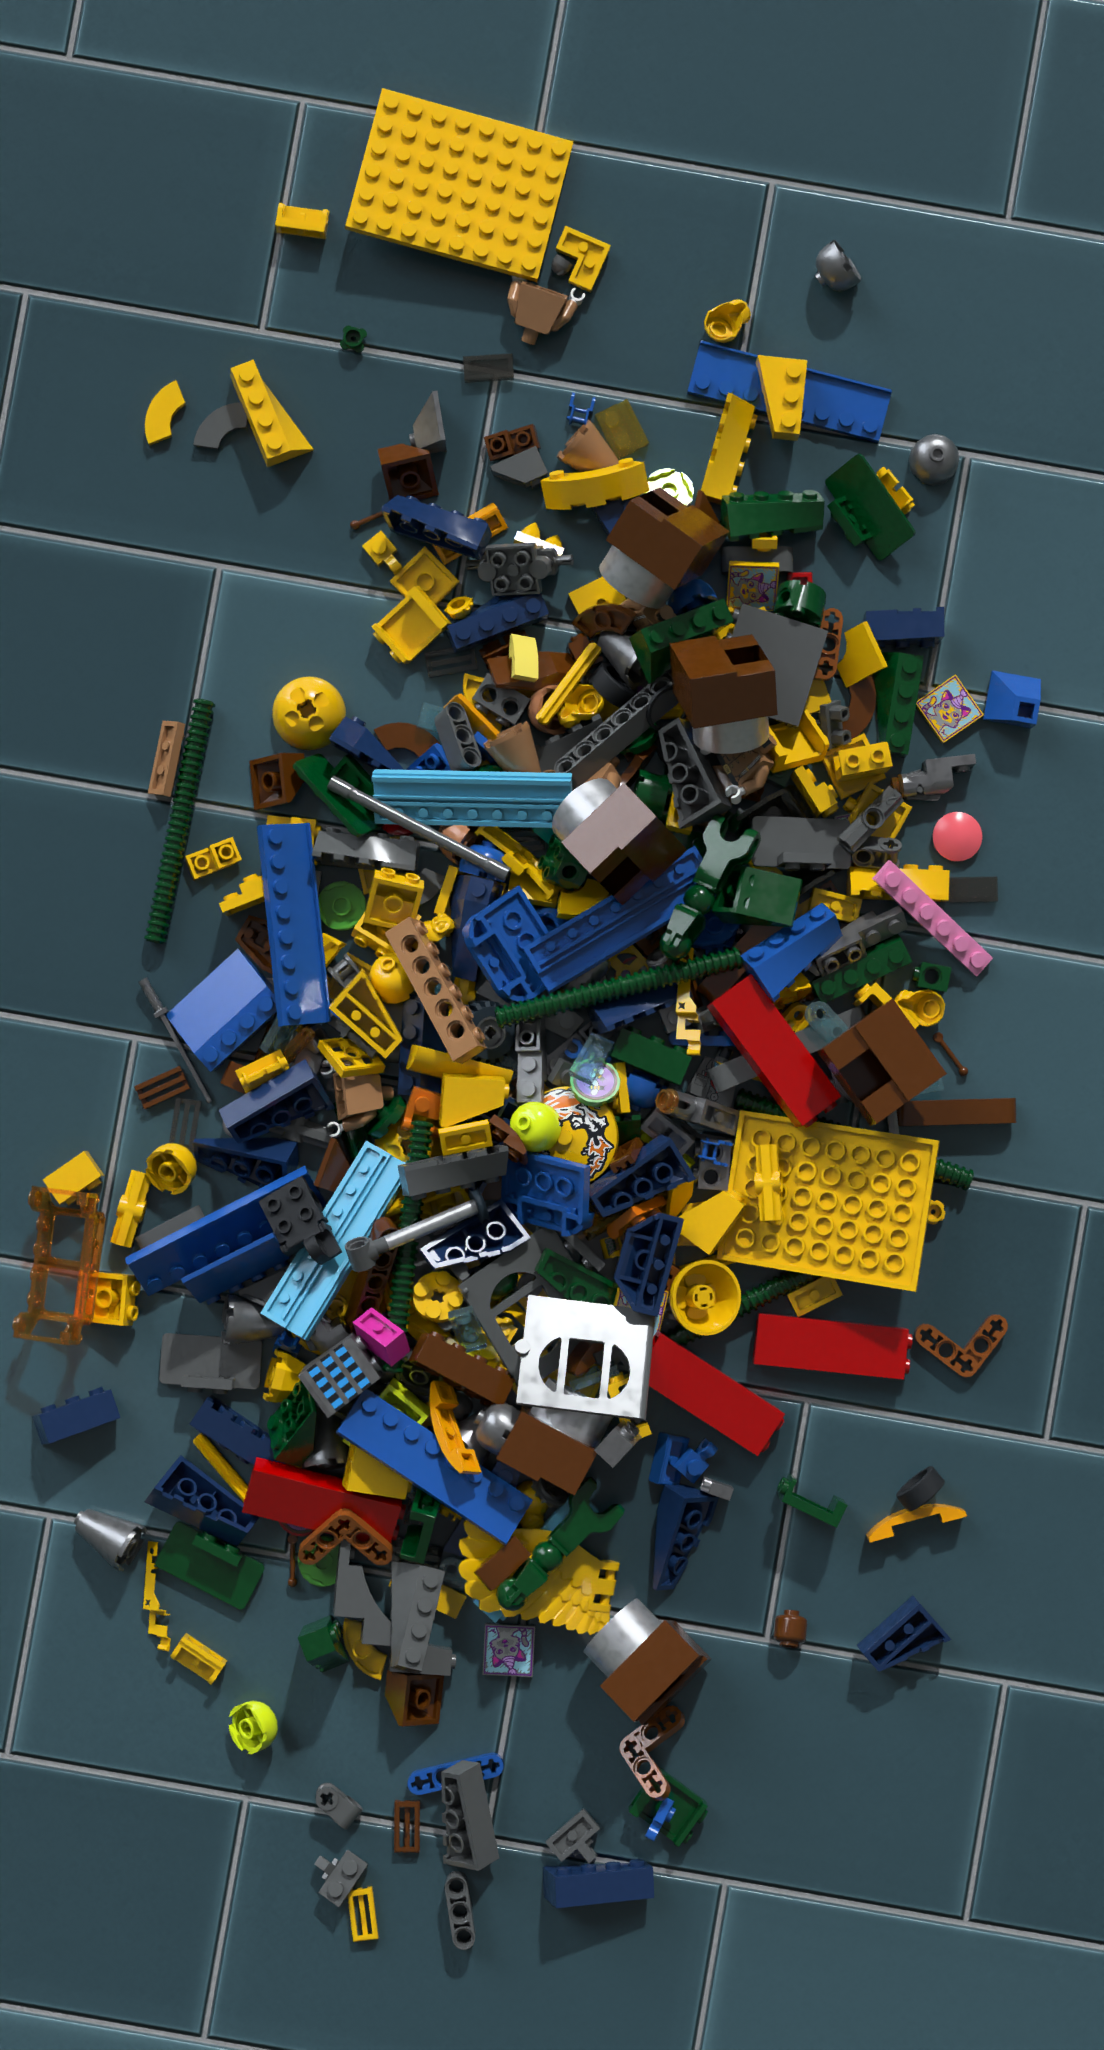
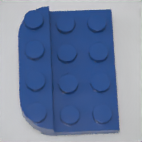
M519 885L480 912L472 915L463 927L462 935L468 950L497 995L505 1002L518 1003L519 1001H526V999H533L546 989L522 948L549 933Z
M527 1151L528 1163L526 1166L520 1162L514 1163L508 1159L506 1175L502 1176L501 1199L507 1204V1207L521 1225L530 1223L560 1231L561 1236L566 1237L584 1231L593 1225L595 1212L589 1211V1165Z

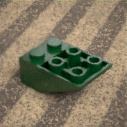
M737 866L732 871L719 896L715 897L712 912L722 923L793 927L803 881L802 879L756 868Z
M301 1380L295 1384L293 1391L281 1402L280 1407L269 1417L267 1422L274 1460L301 1467L313 1452L316 1424L314 1398Z

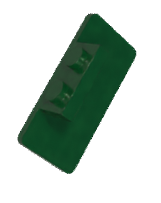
M862 454L852 457L825 480L827 488L836 499L827 505L831 517L840 524L844 530L845 537L855 547L866 542L878 560H883L915 536V529Z
M319 753L298 760L293 764V769L297 772L299 778L312 788L314 794L323 800L330 808L331 813L343 822L352 835L362 837L382 828L384 824H375L373 811L327 789L331 778L336 776L373 797L374 789L371 776L351 754L345 755L335 768Z
M176 1522L155 1562L156 1566L240 1610L244 1609L265 1569L264 1564L239 1552L240 1548L230 1543L225 1545L218 1541V1537L205 1531L202 1533L183 1522Z

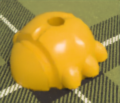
M467 596L453 598L447 604L444 611L453 619H464L472 610L473 598Z

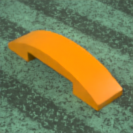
M434 1380L430 1383V1413L440 1448L450 1464L459 1473L479 1475L482 1472L475 1451L473 1449H465L453 1413V1409L459 1405L454 1388L444 1381Z
M924 1504L913 1511L902 1509L878 1522L870 1529L866 1537L869 1542L893 1537L892 1526L938 1514L939 1520L942 1523L967 1517V1514L962 1508L946 1504Z

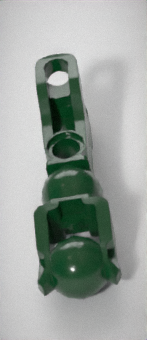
M720 814L713 816L703 833L707 852L692 880L695 885L690 886L686 890L683 898L684 904L680 903L674 907L667 930L661 936L660 950L665 957L677 962L688 955L692 945L705 929L706 918L704 915L714 908L715 896H719L734 868L745 865L753 859L761 842L760 832L748 829L739 840L733 842L725 841L726 832L729 827L728 821Z
M592 1476L582 1481L575 1496L569 1495V1512L546 1538L547 1541L536 1545L532 1551V1557H529L518 1567L510 1579H506L499 1585L496 1596L501 1607L509 1611L522 1608L526 1604L528 1596L548 1580L549 1575L547 1573L555 1572L560 1568L564 1556L567 1557L590 1533L609 1531L623 1516L625 1509L620 1504H612L609 1508L599 1513L592 1510L590 1507V1497L597 1489V1482Z

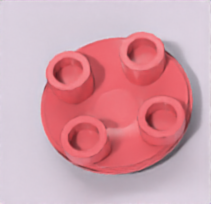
M963 812L948 813L940 818L934 827V848L941 856L948 860H967L974 856L981 846V827L969 814Z

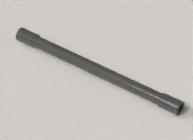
M336 776L331 778L327 786L328 790L381 815L482 868L485 872L502 881L507 879L511 871L510 867L493 858H488L388 806Z

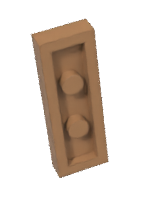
M162 721L148 794L171 797L176 768L179 763L181 744L184 738V723Z

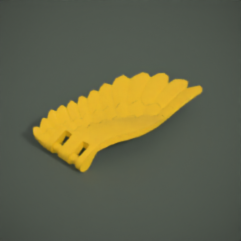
M464 1521V1529L468 1536L467 1538L460 1539L459 1548L462 1555L467 1558L461 1561L458 1570L461 1577L467 1581L464 1585V1592L471 1598L479 1600L480 1610L488 1613L501 1610L504 1617H514L520 1614L523 1620L538 1617L540 1623H546L551 1620L553 1626L565 1624L567 1630L576 1629L578 1634L588 1632L589 1635L599 1632L609 1622L611 1610L609 1602L610 1597L614 1595L617 1581L614 1578L616 1571H619V1562L599 1560L578 1545L567 1557L564 1556L563 1563L558 1570L547 1573L549 1575L548 1580L528 1596V1600L522 1608L509 1611L501 1607L497 1601L496 1594L499 1586L489 1591L474 1573L503 1544L469 1521ZM516 1528L512 1536H516L530 1552L531 1555L529 1557L531 1558L535 1546L540 1542L547 1541L546 1538L552 1531L537 1528ZM600 1569L606 1570L605 1577H599ZM515 1571L507 1579H510ZM595 1594H601L600 1602H594Z

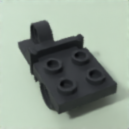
M303 1176L298 1177L259 1201L279 1243L282 1245L280 1249L283 1254L289 1257L305 1247L311 1258L322 1265L342 1253L331 1231L332 1228L327 1224L328 1220L322 1213L323 1208L318 1197L309 1188Z

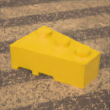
M758 355L756 366L761 381V389L765 399L772 438L798 441L801 428L807 360Z
M362 968L329 1005V1009L386 1059L402 1041V1036Z

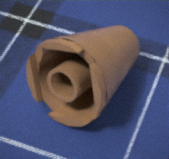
M590 420L574 433L565 444L567 446L563 452L560 450L556 456L561 462L579 472L592 471L619 464L618 458Z
M527 721L497 734V739L493 741L488 739L483 743L486 751L504 772L542 773L530 725Z

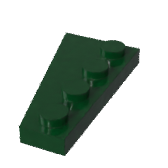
M548 1248L544 1249L534 1271L567 1300L614 1305L618 1288L617 1283Z

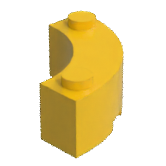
M625 458L619 460V464L592 471L564 473L563 470L553 471L549 473V477L540 480L546 509L571 510L572 506H582L585 504L586 508L606 505V500L621 498L623 501L646 493L650 490L644 462L633 461V458Z

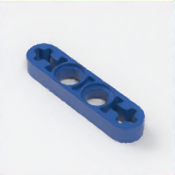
M486 1753L461 1759L472 1762L481 1761V1766L489 1764V1759H493L496 1763L499 1762L500 1765L496 1766V1771H491L490 1767L482 1769L483 1780L499 1776L504 1767L503 1759L497 1753ZM461 1760L412 1772L407 1782L409 1790L415 1795L442 1790V1783L437 1780L436 1774L440 1770H446ZM432 1772V1781L435 1786L430 1787V1781L423 1783L421 1789H418L417 1785L412 1784L415 1782L416 1776H420L421 1780L429 1779L428 1773Z

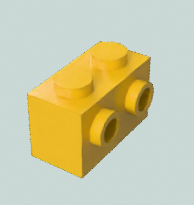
M83 1151L45 1177L43 1181L59 1204L66 1202L70 1205L81 1197L79 1195L81 1191L86 1188L91 1191L102 1182L99 1179L105 1175L90 1153Z

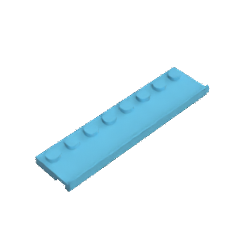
M375 769L371 777L374 789L373 798L425 825L552 828L555 812L562 801L572 792V773ZM374 812L375 824H396Z
M368 1141L364 1143L322 1212L328 1220L327 1224L332 1228L331 1231L342 1253L320 1265L311 1258L305 1247L300 1249L260 1314L305 1341H309L352 1270L345 1250V1244L353 1238L362 1236L369 1238L374 1222L385 1216L402 1188L397 1165L406 1164V1162L395 1158Z

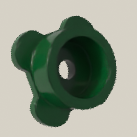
M349 325L343 328V340L340 342L341 348L343 350L353 349L357 353L364 350L363 341L367 337L366 330Z

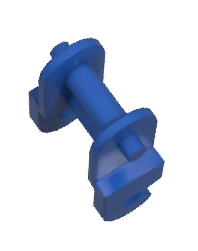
M572 392L569 409L572 411L571 415L567 416L569 425L572 422L586 425L589 414H593L596 397L592 398L590 408L584 410L575 408V405H573L575 393ZM574 411L585 413V419L574 417Z
M710 1138L701 1140L704 1143L702 1155L697 1156L702 1158L701 1161L705 1162V1159L713 1160V1164L729 1167L727 1163L717 1162V1150L720 1144L733 1146L734 1143L718 1140L717 1143L709 1142ZM709 1144L715 1145L712 1157H707Z

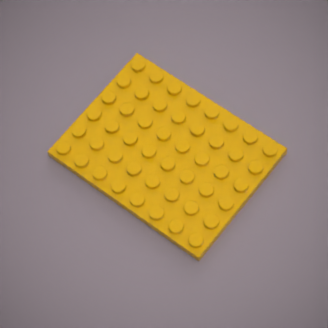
M382 88L345 224V230L537 282L574 141Z
M740 1110L728 1192L734 1190L745 1198L743 1203L747 1207L719 1244L717 1259L917 1292L940 1141L815 1122L808 1128H805L804 1125L796 1128L788 1117ZM778 1144L779 1171L782 1172L783 1193H781L783 1216L782 1220L761 1222L759 1199L754 1183L755 1172H757L755 1146Z

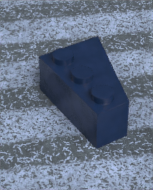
M102 1386L88 1391V1397L80 1399L79 1395L64 1400L65 1405L56 1407L55 1404L41 1408L42 1413L32 1416L41 1444H50L121 1418L111 1389L104 1391Z

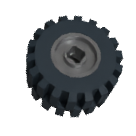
M486 1000L469 1001V1005L466 1006L473 1013L474 1018L472 1021L474 1025L483 1032L485 1036L484 1043L487 1049L471 1058V1060L486 1064H495V1061H503V1055L509 1056L512 1053L510 1048H515L516 1024H512V1027L506 1025L504 1029L498 1027L494 1010L498 1006L503 1008V1005H500L498 1002ZM463 1026L458 1029L457 1035L459 1038L464 1033Z

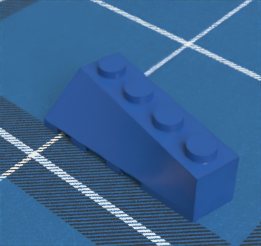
M821 903L794 920L793 927L780 929L740 956L747 976L752 974L767 996L775 1002L780 997L779 992L785 987L789 988L795 982L794 978L802 970L806 972L812 966L811 961L817 956H822L843 935L836 915L826 905Z

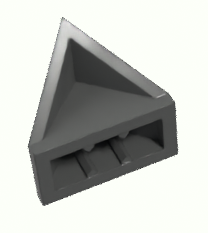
M286 1269L239 1290V1295L265 1306L285 1274Z

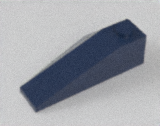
M345 716L329 738L332 746L347 754H351L355 759L373 769L404 770L373 734L364 727L366 723L355 716L352 719Z
M472 875L456 876L450 897L451 919H453L455 928L451 933L453 977L476 983L478 981L481 969L465 944L462 929L472 915L480 912L501 897L504 886L493 880Z
M274 1137L252 1138L239 1144L234 1138L193 1140L194 1158L197 1162L221 1173L228 1171L238 1176V1181L245 1183L247 1180L260 1186L259 1189L297 1170L298 1167L297 1142Z
M500 1199L487 1207L490 1221L484 1219L482 1224L477 1215H474L420 1248L419 1251L433 1270H439L511 1252L529 1241L531 1237L503 1200Z
M664 1485L657 1508L653 1589L657 1591L675 1588L688 1564L687 1556L693 1546L697 1548L701 1541L698 1539L704 1525L708 1527L713 1519L719 1497L685 1485Z

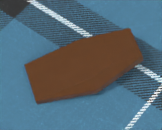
M538 651V680L530 682L511 678L512 659H509V655L490 658L486 661L496 688L538 691L548 685H559L575 663L571 653Z
M249 915L235 941L262 970L273 974L267 920Z

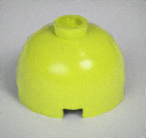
M527 1102L519 1106L510 1119V1127L517 1133L529 1152L538 1153L551 1149L558 1141L561 1133V1126H559L558 1120L560 1118L559 1114L553 1107L541 1102Z
M257 1701L245 1702L235 1706L230 1712L229 1717H232V1724L229 1725V1731L232 1740L240 1750L246 1749L249 1751L248 1754H254L269 1747L276 1738L278 1731L277 1719L274 1712L265 1703Z

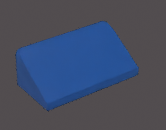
M659 1432L649 1481L660 1485H679L681 1473L673 1466L686 1452L689 1438Z

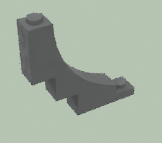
M344 1539L339 1543L333 1615L362 1618L361 1643L390 1646L389 1671L410 1673L391 1668L392 1622L375 1603L367 1586L361 1564L349 1563V1560H354L355 1547ZM428 1643L422 1671L416 1674L450 1676L451 1669L455 1670L456 1654H452L453 1650L450 1647Z

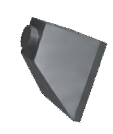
M432 391L413 424L414 433L409 434L411 446L428 450L429 453L447 451L438 391Z

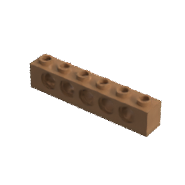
M408 917L385 932V935L452 1061L463 1064L487 1049L484 1043L485 1036L481 1029L474 1025L472 1021L474 1018L473 1013L468 1006H464L461 1000L462 993L457 985L452 984L449 978L451 975L450 970L444 963H441L437 956L439 955V950L432 941H429L426 935L428 930L421 920ZM418 941V948L413 952L412 945ZM429 962V970L424 973L423 967ZM440 983L441 990L436 995L434 990L436 985ZM449 1005H452V1013L447 1016L446 1009ZM461 1026H463V1027H464V1033H463V1035L459 1038L458 1035H457V1032H458V1029H459Z

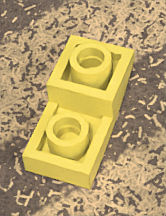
M511 634L509 643V659H512L511 678L536 682L538 680V651L535 638Z

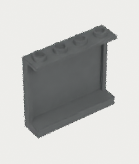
M742 604L739 610L734 609L732 615L734 622L732 624L735 625L732 634L727 632L725 639L751 634L754 636L775 669L778 715L768 716V718L785 723L787 727L796 729L803 714L828 631Z

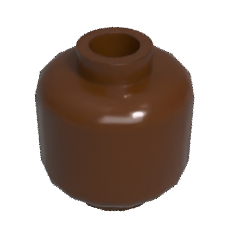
M784 1610L783 1615L775 1617L774 1639L780 1642L779 1646L799 1648V1645L806 1641L807 1620L799 1616V1611Z

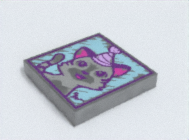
M485 1623L482 1675L533 1677L535 1625Z

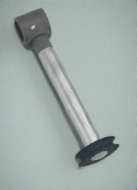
M476 1186L474 1191L468 1189L470 1201L372 1241L371 1238L362 1236L348 1241L345 1244V1250L352 1270L355 1272L366 1271L376 1264L380 1254L473 1215H477L482 1224L484 1219L490 1221L487 1206L479 1189Z

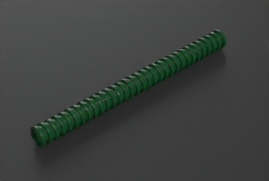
M197 698L193 700L195 707H192L194 713L190 715L192 722L188 724L190 730H187L189 737L185 739L187 745H184V749L186 751L182 753L184 760H181V764L183 766L179 768L181 775L177 777L179 779V783H176L178 790L174 792L176 798H173V802L175 804L171 806L173 813H170L171 821H168L170 828L166 830L168 836H165V840L167 842L163 844L165 852L163 851L161 854L164 857L160 859L162 866L158 868L160 874H157L159 881L155 883L157 890H154V893L156 895L152 897L154 905L150 907L153 910L149 913L151 919L147 921L149 924V928H146L148 934L144 936V939L149 942L163 944L167 941L164 938L168 935L166 929L170 926L168 924V920H171L169 914L173 912L171 905H174L172 900L173 897H176L174 890L178 888L175 886L176 882H179L177 876L181 874L179 867H182L180 861L184 859L182 852L186 850L183 847L184 844H187L185 837L189 835L187 833V829H190L188 823L192 821L190 814H193V810L191 808L195 806L193 799L197 797L195 795V791H198L196 784L200 782L198 776H201L199 770L203 768L201 761H204L203 753H206L204 746L208 744L206 738H209L207 732L211 729L209 723H212V719L210 717L214 715L212 708H215L214 702Z
M733 947L731 951L725 949L723 953L717 951L715 955L710 953L709 956L702 955V958L697 956L694 957V960L690 958L686 962L681 960L679 964L673 962L671 966L665 964L664 968L657 966L656 970L649 968L648 972L641 970L640 974L634 972L632 976L626 974L624 978L618 976L616 980L611 978L607 982L605 979L603 983L598 981L595 982V985L589 983L587 987L580 986V989L574 987L572 991L566 989L564 993L558 991L556 995L550 993L548 997L542 995L540 999L534 997L532 1001L526 999L524 1003L519 1001L518 1004L511 1003V1006L508 1007L507 1005H503V1008L498 1006L494 1010L498 1027L504 1029L506 1025L512 1027V1024L519 1025L521 1021L527 1023L529 1019L535 1021V1018L542 1019L545 1015L548 1018L553 1013L556 1016L558 1012H562V1014L566 1013V1010L572 1012L573 1008L580 1010L581 1006L587 1008L589 1004L595 1006L597 1002L603 1004L605 1000L611 1002L613 998L619 1000L621 996L627 998L629 994L634 996L637 992L642 994V991L650 992V989L655 991L658 987L665 988V985L671 987L673 983L679 985L680 981L687 983L688 979L695 981L696 977L703 979L704 975L710 977L712 973L718 975L720 971L726 973L728 969L729 971H733L734 968L741 969L742 960L739 950Z
M743 1088L739 1090L734 1103V1109L738 1110L740 1108L744 1111L787 1117L779 1104L774 1102V1099L767 1100L766 1096L761 1098L757 1093L753 1095L752 1091L744 1092L745 1089ZM825 1117L818 1118V1120L816 1121L828 1124H835L831 1119L829 1121H826ZM941 1158L937 1160L934 1180L941 1179L940 1182L942 1183L947 1181L948 1185L955 1184L956 1188L961 1186L965 1191L969 1189L974 1176L972 1169L968 1171L964 1166L959 1168L958 1164L951 1165L950 1161L945 1163Z
M411 1121L413 1129H410L412 1137H409L411 1145H408L410 1153H407L409 1161H406V1163L430 1158V1155L427 1154L428 1151H431V1148L428 1147L429 1143H432V1140L429 1138L433 1134L430 1130L434 1124H431V1122ZM404 1196V1200H401L403 1208H400L402 1216H399L401 1224H398V1227L401 1229L422 1221V1218H420V1214H423L421 1206H424L422 1199L412 1200L411 1196ZM417 1239L398 1247V1253L395 1257L397 1261L393 1265L396 1269L392 1273L395 1277L391 1281L394 1285L390 1289L393 1293L389 1297L392 1299V1302L388 1305L391 1307V1310H388L387 1314L390 1315V1318L387 1319L405 1333L409 1330L406 1328V1325H409L407 1317H410L408 1309H411L409 1301H412L410 1293H413L411 1285H414L412 1277H415L413 1269H416L414 1261H417L415 1254L418 1253L416 1246L419 1245ZM400 1359L392 1367L382 1360L384 1362V1366H382L384 1372H403L404 1369L401 1366L404 1364V1360Z
M787 1271L785 1274L783 1272L780 1273L779 1277L774 1276L771 1281L769 1279L766 1280L765 1284L760 1283L757 1288L755 1286L752 1287L750 1292L746 1290V1294H741V1304L734 1322L737 1321V1317L740 1316L742 1318L744 1317L743 1314H750L751 1310L754 1309L756 1311L758 1310L757 1307H764L765 1303L768 1302L770 1304L773 1299L778 1300V1296L782 1295L784 1297L786 1292L792 1293V1289L796 1288L798 1290L800 1285L806 1286V1282L810 1281L812 1283L814 1278L819 1279L821 1277ZM678 1325L675 1326L676 1329L674 1330L669 1329L667 1334L663 1332L664 1335L681 1346H687L690 1341L692 1343L695 1342L694 1339L697 1337L698 1339L702 1338L701 1335L692 1333L683 1326L679 1327Z

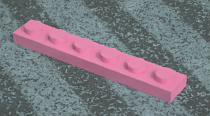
M888 860L872 878L974 976L977 977L993 959L989 953L892 861Z

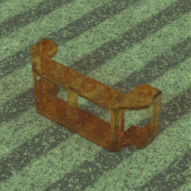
M32 1186L28 1196V1204L33 1211L40 1212V1216L36 1223L38 1230L37 1241L33 1247L35 1257L34 1265L30 1272L32 1280L31 1290L27 1296V1304L29 1306L28 1312H20L14 1318L12 1324L14 1330L13 1337L63 1345H79L83 1339L82 1335H80L83 1325H90L94 1318L106 1220L104 1212H98L96 1204L100 1201L98 1193ZM50 1193L77 1196L76 1205H80L81 1210L55 1206ZM57 1215L85 1218L80 1261L51 1256L54 1222ZM50 1268L79 1271L74 1314L48 1311L44 1308L48 1271ZM41 1319L67 1322L65 1330L60 1331V1338L31 1335L37 1322Z

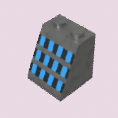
M354 1332L304 1366L298 1375L327 1418L379 1380L383 1374L381 1371L383 1367L380 1361L375 1356H370L366 1350L368 1348L366 1342L360 1335L357 1337Z

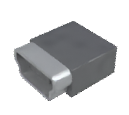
M703 1477L700 1490L730 1501L734 1488L731 1485Z

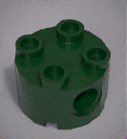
M789 580L780 584L773 613L821 628L826 605V592L820 586L808 581L806 585H801V580Z
M640 769L638 775L642 778H636L633 792L660 821L665 822L669 809L665 804L666 798L671 797L673 792L668 775L654 774Z
M553 834L549 840V848L546 855H542L539 859L538 869L542 870V878L545 882L574 891V888L578 889L582 885L588 871L561 843L562 841Z

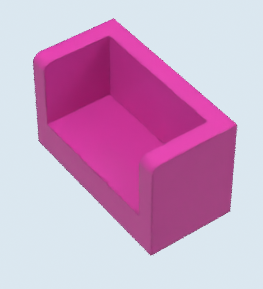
M372 1307L353 1322L357 1337L360 1335L366 1342L368 1349L391 1367L410 1352L405 1332Z

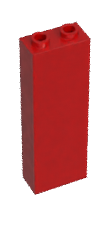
M752 974L743 978L706 1006L796 1128L803 1125L805 1128H808L818 1120L816 1115L822 1111L827 1113L837 1106L835 1101L841 1095Z
M757 1312L752 1363L904 1380L905 1374H909L910 1359H906L907 1349L912 1347L913 1336L909 1334V1329L903 1327Z
M657 1330L653 1336L649 1386L756 1456L760 1452L763 1453L770 1444L769 1438L773 1432L778 1431L783 1425L785 1413Z
M256 1457L242 1512L316 1530L336 1511L346 1508L356 1513L391 1543V1540L397 1539L399 1525H396L397 1520L403 1519L406 1505L402 1504V1499L347 1491L342 1485V1478ZM340 1519V1525L344 1522H347L349 1524L348 1519L345 1521ZM359 1533L356 1535V1538L360 1541H367L370 1539V1536L366 1533Z

